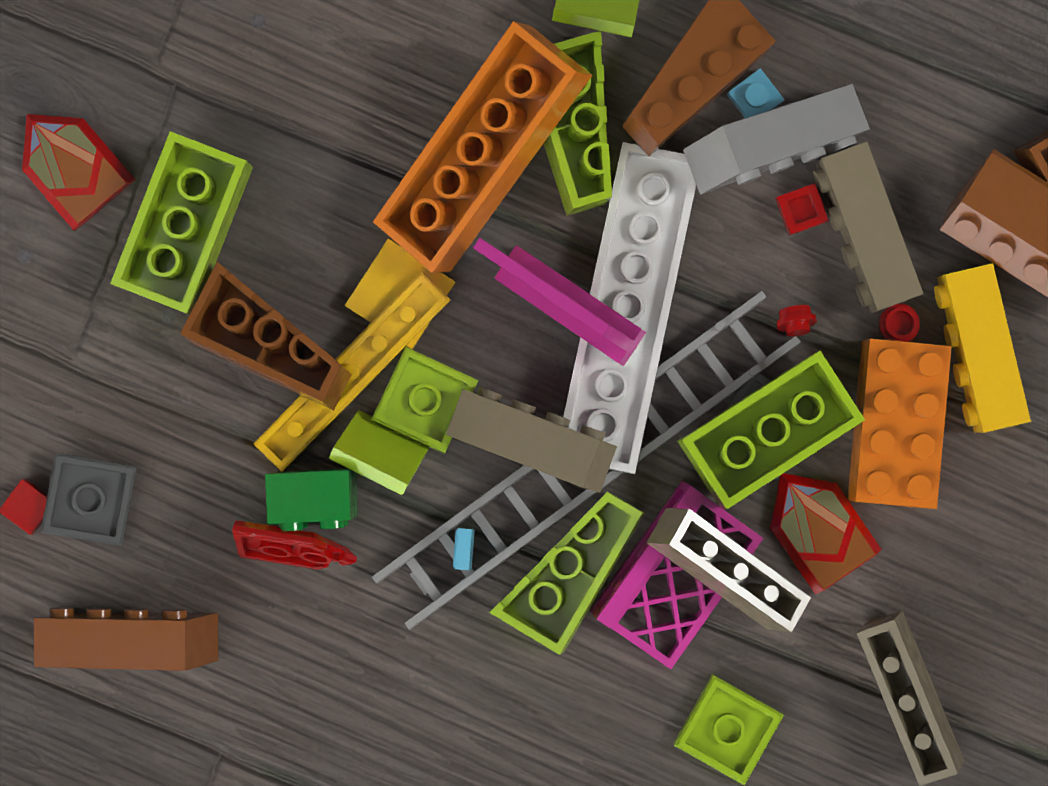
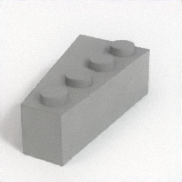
M853 84L724 125L686 147L683 151L701 195L737 182L738 185L748 183L761 177V172L767 170L771 174L783 171L794 166L793 161L799 158L802 159L803 163L815 160L826 155L824 149L833 147L834 152L847 149L857 144L856 136L870 128Z

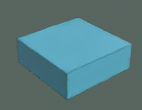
M458 528L456 530L453 567L455 569L472 570L475 532L473 529Z

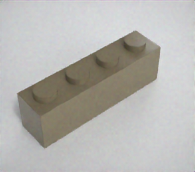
M868 142L821 158L815 163L817 170L813 171L814 180L821 194L826 193L831 208L827 209L828 218L835 232L840 230L845 246L841 247L842 256L848 269L854 268L859 283L855 285V290L863 307L868 306L870 313L923 295L924 293Z
M482 387L479 388L477 394L462 389L446 432L447 436L579 487L601 492L617 446L603 441L606 433L582 425L580 432L568 428L571 420L547 412L545 419L534 416L536 407L514 399L511 407L500 403L501 394Z
M666 508L646 542L766 629L792 633L811 598L690 509Z
M903 610L865 623L857 632V636L919 786L958 774L965 760Z

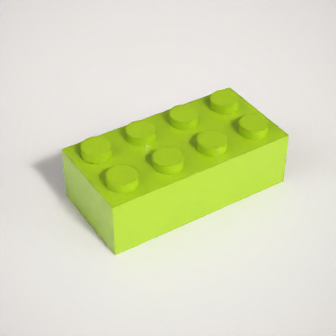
M170 131L110 284L190 314L214 269L253 166L244 159Z
M818 351L702 424L677 442L719 507L727 510L865 421L822 352Z

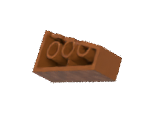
M708 0L622 127L648 156L652 155L762 59L776 43L775 39L740 0Z
M218 262L180 332V335L194 345L333 411L352 376L338 361Z
M56 607L49 609V615L34 618V667L187 671L218 661V613H187L186 609L162 610V613H149V609L134 608L125 609L124 614H112V608L87 609V614H74L73 607Z

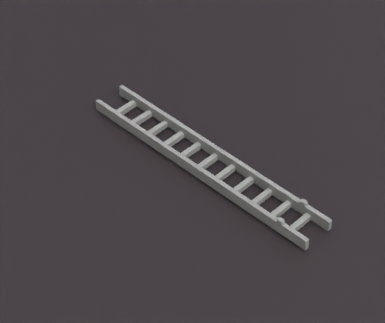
M763 291L759 292L658 366L655 380L666 374L693 412L669 428L650 403L647 417L660 433V436L640 450L638 462L801 343L797 336H795L766 357L740 323L739 319L766 300L767 297ZM728 327L732 329L757 363V365L753 366L735 381L706 344ZM696 350L725 387L703 404L699 402L674 368ZM523 465L373 575L372 579L376 584H379L405 564L411 569L412 573L410 575L423 594H429L434 602L405 622V625L410 630L597 492L586 489L572 500L555 477L539 471L563 504L562 508L539 524L512 487V485L534 470ZM616 470L609 472L606 475L602 489L625 472ZM503 492L531 529L509 547H506L480 511L482 507ZM472 516L499 554L476 571L473 568L472 570H461L466 578L442 595L415 556L439 540L453 559L455 543L448 535V532Z

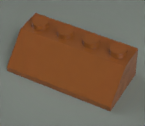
M993 149L951 202L939 230L1048 297V182Z

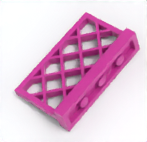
M481 238L474 245L473 248L501 267L494 279L620 365L624 366L647 333L516 245L510 255L507 256Z
M681 481L590 610L591 614L608 628H612L669 669L673 668L722 597L709 587H703L702 582L696 578V589L675 593L672 572L683 569L676 564L671 565L670 559L646 543L665 509H690L696 513L700 506L704 505L713 512L716 529L723 534L740 531L750 538L743 548L751 554L754 553L764 539L684 481ZM721 518L731 526L722 527ZM664 559L665 567L657 568ZM666 573L669 594L648 598L646 591L647 581L651 576ZM641 593V600L634 601L638 594ZM711 593L705 601L704 594ZM698 596L700 610L695 617L680 620L677 600ZM670 601L673 622L652 626L649 605ZM643 606L646 627L628 630L619 623L628 609ZM688 626L682 634L681 627ZM675 629L676 644L666 656L655 648L653 633ZM647 634L648 643L641 639L639 635Z

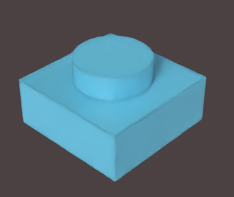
M761 68L727 94L744 118L773 110L784 101V98Z

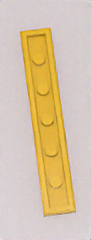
M421 271L335 359L352 376L334 411L300 395L253 444L281 472L285 471L451 299Z

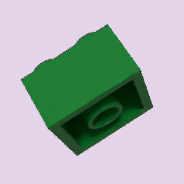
M348 468L284 471L265 474L267 524H278L279 528L283 531L304 530V528H308V522H320V529L345 528V526L349 525L348 520L358 516L356 472Z

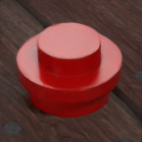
M895 304L887 307L880 315L879 330L886 340L909 342L919 331V316L912 307L906 304Z
M794 305L779 311L780 319L776 322L779 331H786L787 336H801L811 331L810 327L817 323V317L811 313L809 305Z

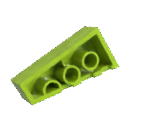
M601 31L554 44L593 75L543 143L566 216L605 205L612 198L609 144H607L606 132L607 110L604 102L603 87L605 80L601 56Z
M606 492L489 613L561 655L571 642L645 513L614 494Z

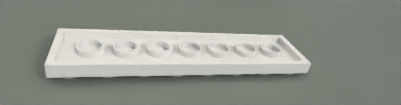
M623 142L612 189V198L609 203L590 295L647 333L624 366L580 337L563 418L571 420L568 428L580 432L582 425L606 433L603 441L617 446L609 469L635 474L694 199L696 182L685 154L657 149L652 155L648 156L639 145Z

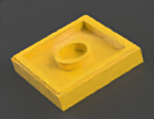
M387 239L345 306L371 323L421 271L447 296L456 282L441 272H430L405 249L392 240ZM430 322L406 346L413 350Z

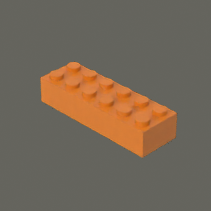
M513 21L378 213L373 223L430 272H451L593 75L532 26Z

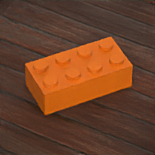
M880 339L861 341L856 406L865 421L855 426L853 430L848 500L937 509L952 346Z

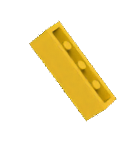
M993 263L937 277L938 285L934 286L935 299L938 307L945 310L948 324L943 327L947 345L952 346L955 351L957 363L953 364V374L957 386L964 389L967 403L962 404V410L967 426H973L974 433H986L1031 422Z

